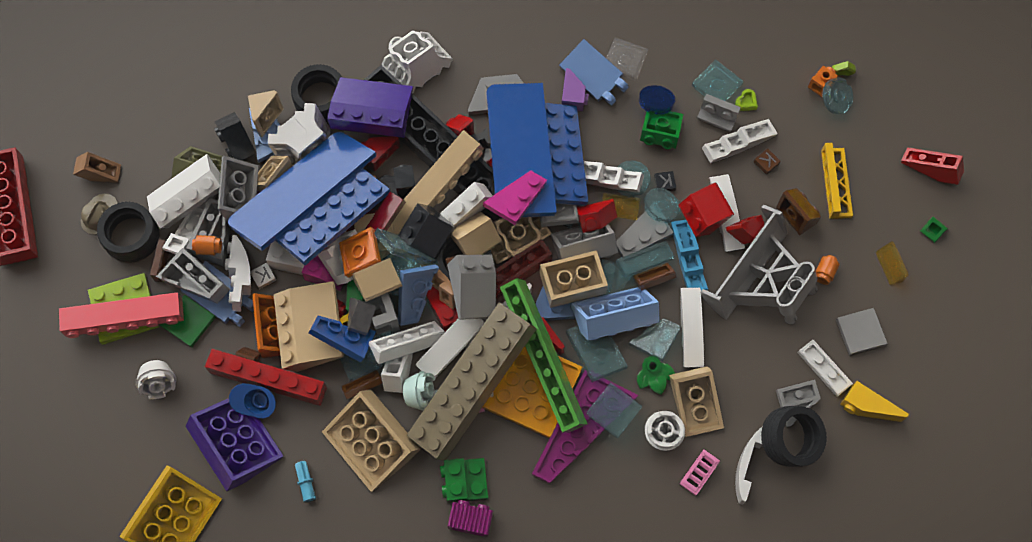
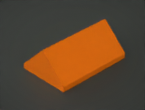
M254 293L252 296L258 351L262 358L279 356L280 347L274 296Z

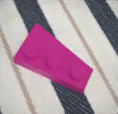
M529 171L484 201L483 207L516 226L544 188L547 180L533 171Z

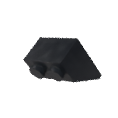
M417 203L398 236L411 247L433 259H437L456 227L433 207Z

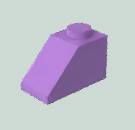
M566 68L562 104L577 106V111H583V106L588 103L589 94H585V85L570 69Z

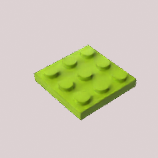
M145 273L88 290L91 304L151 296ZM159 324L156 327L141 326L136 330L119 329L118 332L114 333L107 331L99 332L98 337L103 345L158 328Z

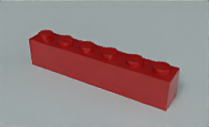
M211 349L205 364V368L211 374L244 384L266 387L271 392L321 406L327 390L324 381L215 349Z

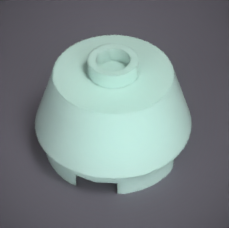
M421 371L406 378L403 385V396L407 406L424 411L438 391L434 390L433 381L436 379L432 373Z

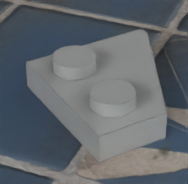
M815 380L776 390L780 407L804 406L810 408L821 399ZM791 417L786 422V427L792 426L797 419Z

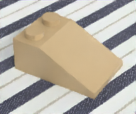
M708 366L669 375L679 417L685 427V437L724 428L713 372Z

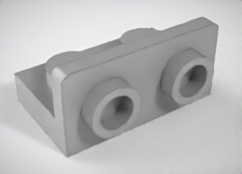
M706 94L697 119L731 132L741 107Z

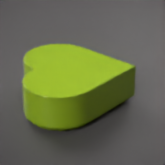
M849 61L832 66L838 76H849L856 73L855 65Z
M745 89L741 96L736 99L735 105L741 107L740 111L757 110L756 94L753 90Z

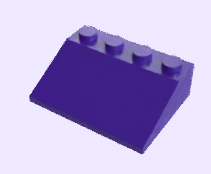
M340 77L330 103L327 118L330 129L404 138L413 86Z
M229 398L190 415L185 426L226 492L244 484L284 457L260 419L236 412L231 407Z

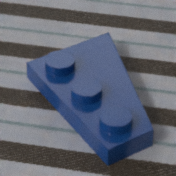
M317 316L308 334L362 362L368 351L369 342L373 340L376 331L369 330L367 335L347 330L348 326L342 325L340 321Z

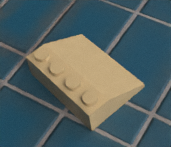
M335 282L290 288L274 294L282 369L299 372L344 357L343 352L308 334L317 316L340 321Z
M372 390L360 391L322 431L371 492L394 475L421 450L418 444L407 436V431Z

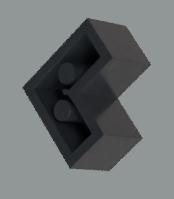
M235 112L214 121L217 126L214 130L221 143L225 142L228 148L225 151L229 157L242 161L256 154Z
M400 165L393 168L394 176L383 175L380 178H376L387 186L390 192L402 199L416 186L412 165Z

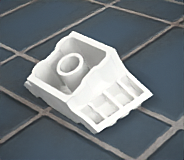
M411 31L388 48L390 54L384 57L382 66L403 85L413 86V94L416 87H423L432 77L440 75L443 67L449 68L452 58L428 32Z
M305 103L304 111H295V115L282 126H278L277 134H268V145L275 156H288L292 165H294L330 136V128L317 105Z

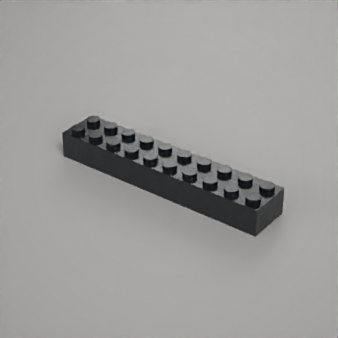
M382 65L364 79L367 81L403 85ZM412 94L404 138H398L431 168L458 136ZM480 157L470 164L468 172L458 178V182L453 188L458 195H461L471 184L478 182L484 184L490 193L495 195L493 168ZM487 208L481 211L484 215L490 212Z

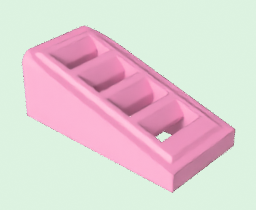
M703 449L680 482V485L696 496L720 460ZM702 458L705 459V460L708 461L710 464H712V466L710 467L708 464H706L705 462H703L701 459H702ZM697 465H700V466L703 467L705 470H707V471H708L707 474L704 473V472H703L702 470H700L699 468H697ZM694 471L703 478L702 481L695 477L692 472ZM690 478L692 481L697 483L698 487L696 488L694 485L689 483L687 479Z

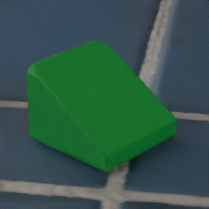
M933 216L920 231L935 243L948 227Z

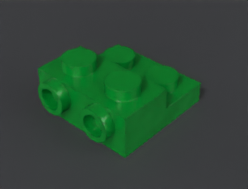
M648 106L640 141H643L646 145L657 144L661 145L664 149H676L684 114Z
M484 458L444 460V465L440 466L441 478H445L446 485L442 486L443 498H447L448 503H456L458 500L476 501L488 499Z

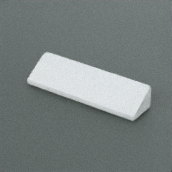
M457 319L416 363V366L425 373H432L436 378L476 336L485 322L482 319Z
M435 321L370 341L369 346L378 364L432 347L445 331Z

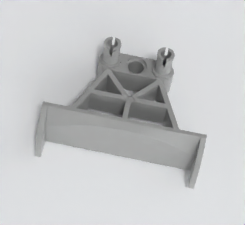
M763 205L761 210L768 221L718 291L713 294L702 289L700 293L707 304L726 320L737 305L770 306L779 308L787 324H794L795 320H797L796 311L808 294L813 295L818 290L816 286V270L811 262L798 264L781 245V242L788 234L783 213ZM777 251L779 256L769 270L765 269L764 266L774 252ZM755 279H761L753 293H748L747 291ZM788 280L778 294L774 282ZM770 288H772L773 293H767V292L769 291Z

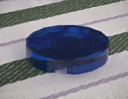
M651 85L640 91L638 102L647 112L651 110L655 112L654 114H666L673 109L675 96L665 87Z

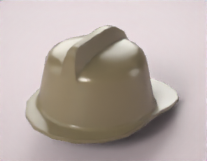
M99 194L93 197L83 207L80 221L83 230L89 234H97V224L101 215L112 205L118 204L116 198L110 194Z

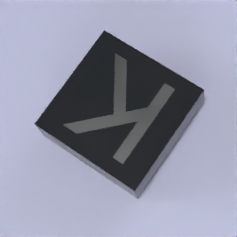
M673 171L654 174L657 193L676 190Z

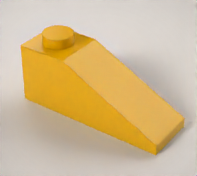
M858 381L851 386L840 404L844 407L845 411L857 416L902 422L909 415Z

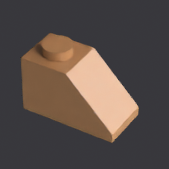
M86 152L76 158L73 175L89 181L118 182L121 164Z

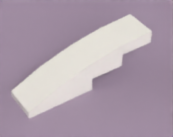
M767 119L740 127L737 132L724 135L720 140L704 144L702 150L709 162L713 163L775 137L778 133L770 120Z
M584 161L587 184L640 193L644 179L642 172L625 171L621 167H610L599 162Z
M729 175L709 177L710 184H718L734 212V215L719 227L723 237L724 250L727 252L744 249L745 245L729 234L725 228L740 221Z
M680 288L683 367H704L700 288Z

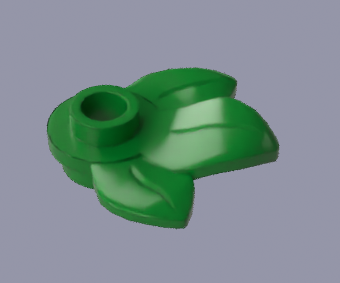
M649 356L642 362V370L637 375V384L640 389L649 385L654 392L662 394L666 388V380H670L669 375L675 374L669 364L661 363L657 357ZM651 362L655 364V368L653 370L649 368V364Z

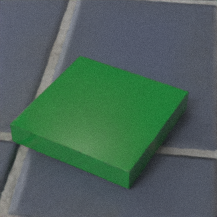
M184 295L182 297L184 321H178L177 324L172 325L162 323L160 326L192 348L216 316Z

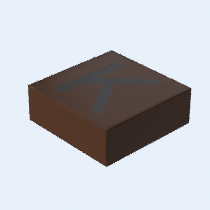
M766 149L754 159V163L766 175L781 162L769 149Z

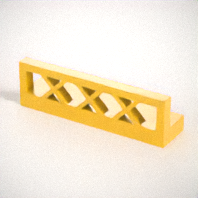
M825 143L821 150L829 219L852 218L853 211L844 148H833V143ZM834 154H840V161L838 163L835 162ZM836 169L843 175L840 180L837 179ZM838 186L845 191L842 198L839 196ZM840 203L847 207V213H841Z

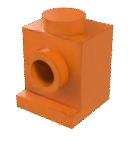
M822 66L816 75L812 77L808 88L823 97L835 83L838 77L836 71L832 67L826 68Z

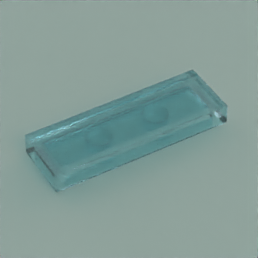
M667 241L618 258L616 264L625 278L673 260L675 256Z

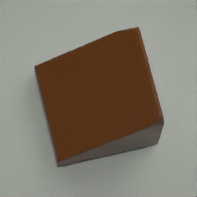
M246 347L241 348L235 353L236 356L259 362L261 357L259 351Z

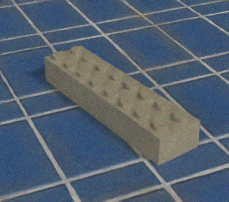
M498 303L412 426L407 436L436 459L446 460L537 328L501 303Z

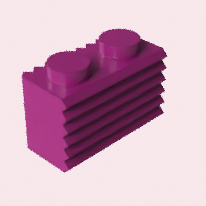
M458 500V503L453 502L447 526L448 529L483 537L489 536L493 517V510H489V506L478 504V507L469 506L470 502Z

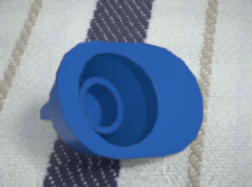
M242 383L236 385L229 394L231 407L236 412L244 415L266 418L276 408L275 397L266 387Z

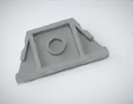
M517 74L481 78L468 108V115L488 113L486 91L491 85L524 84Z

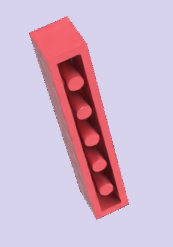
M178 292L59 308L60 332L68 338H77L82 334L98 335L99 332L104 331L114 333L118 332L119 329L136 330L141 326L156 327L162 323L172 325L177 324L178 321H184L183 300Z

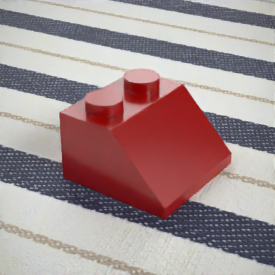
M712 183L690 194L678 205L696 237L710 235L734 215L717 183Z

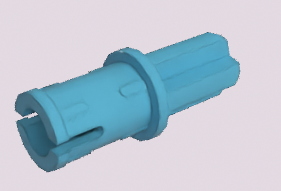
M297 462L295 464L299 480L297 484L300 485L303 502L313 501L316 499L312 485L313 478L310 477L307 462Z

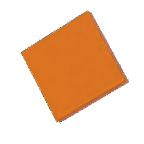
M372 227L339 242L344 273L348 278L352 277L355 272L381 262L375 229Z

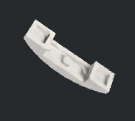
M207 201L185 216L176 233H171L162 247L163 250L177 254L182 248L187 250L186 247Z
M762 427L749 440L738 462L735 485L738 503L741 505L746 502L752 483L744 480L753 448L760 449L763 445L761 440Z

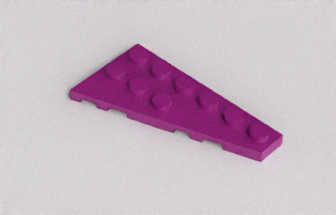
M585 369L574 390V394L587 421V425L572 432H562L557 423L532 472V476L548 484L553 482L639 395Z

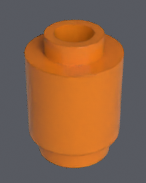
M197 235L196 239L192 240V250L196 252V255H216L222 251V239L217 238V236Z
M827 255L821 258L816 269L817 282L829 285L833 281L840 265L836 257Z

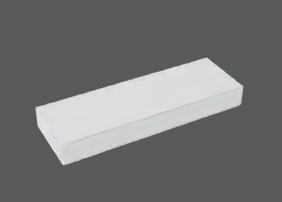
M811 340L797 352L836 397L853 384L814 340Z

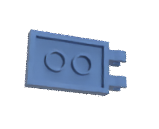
M585 39L559 65L564 71H566V68L570 69L585 85V90L598 102L603 98L612 106L616 102L615 97L610 93L616 85L622 92L629 88L628 84L621 79L623 73Z
M205 261L203 265L230 288L229 292L218 304L180 289L181 292L214 314L223 323L226 324L231 320L241 327L245 321L236 313L237 311H233L232 304L229 303V293L233 292L234 287H231V279ZM243 295L242 305L253 312V301L248 298L250 295Z

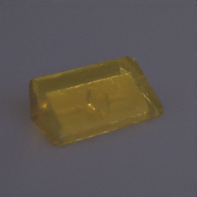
M603 193L602 201L614 199L617 217L637 220L640 204L639 198Z
M893 241L876 251L878 260L890 285L901 283L908 277L909 274Z

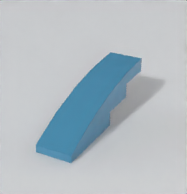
M687 220L671 222L674 242L686 288H700V290L708 291L703 275L704 268L699 256V247Z

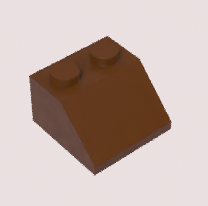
M797 188L783 192L776 206L778 211L783 213L784 218L799 235L816 225L821 218L819 210L812 206L807 196Z

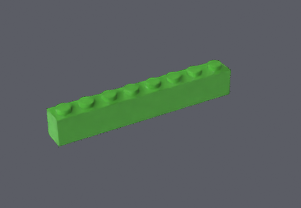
M516 278L501 286L500 289L509 309L537 328L525 347L561 431L572 432L587 425V421L526 281Z

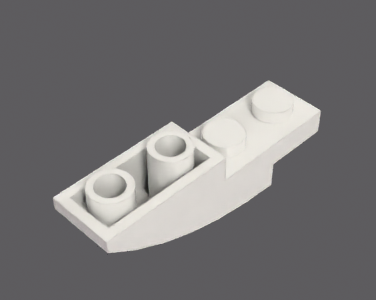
M232 235V242H228L227 254H230V258H226L225 270H229L231 287H234L233 292L229 293V303L232 304L233 311L241 312L243 295H251L250 266L241 241L237 235Z

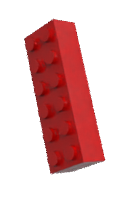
M16 147L0 151V266L38 257L24 157Z

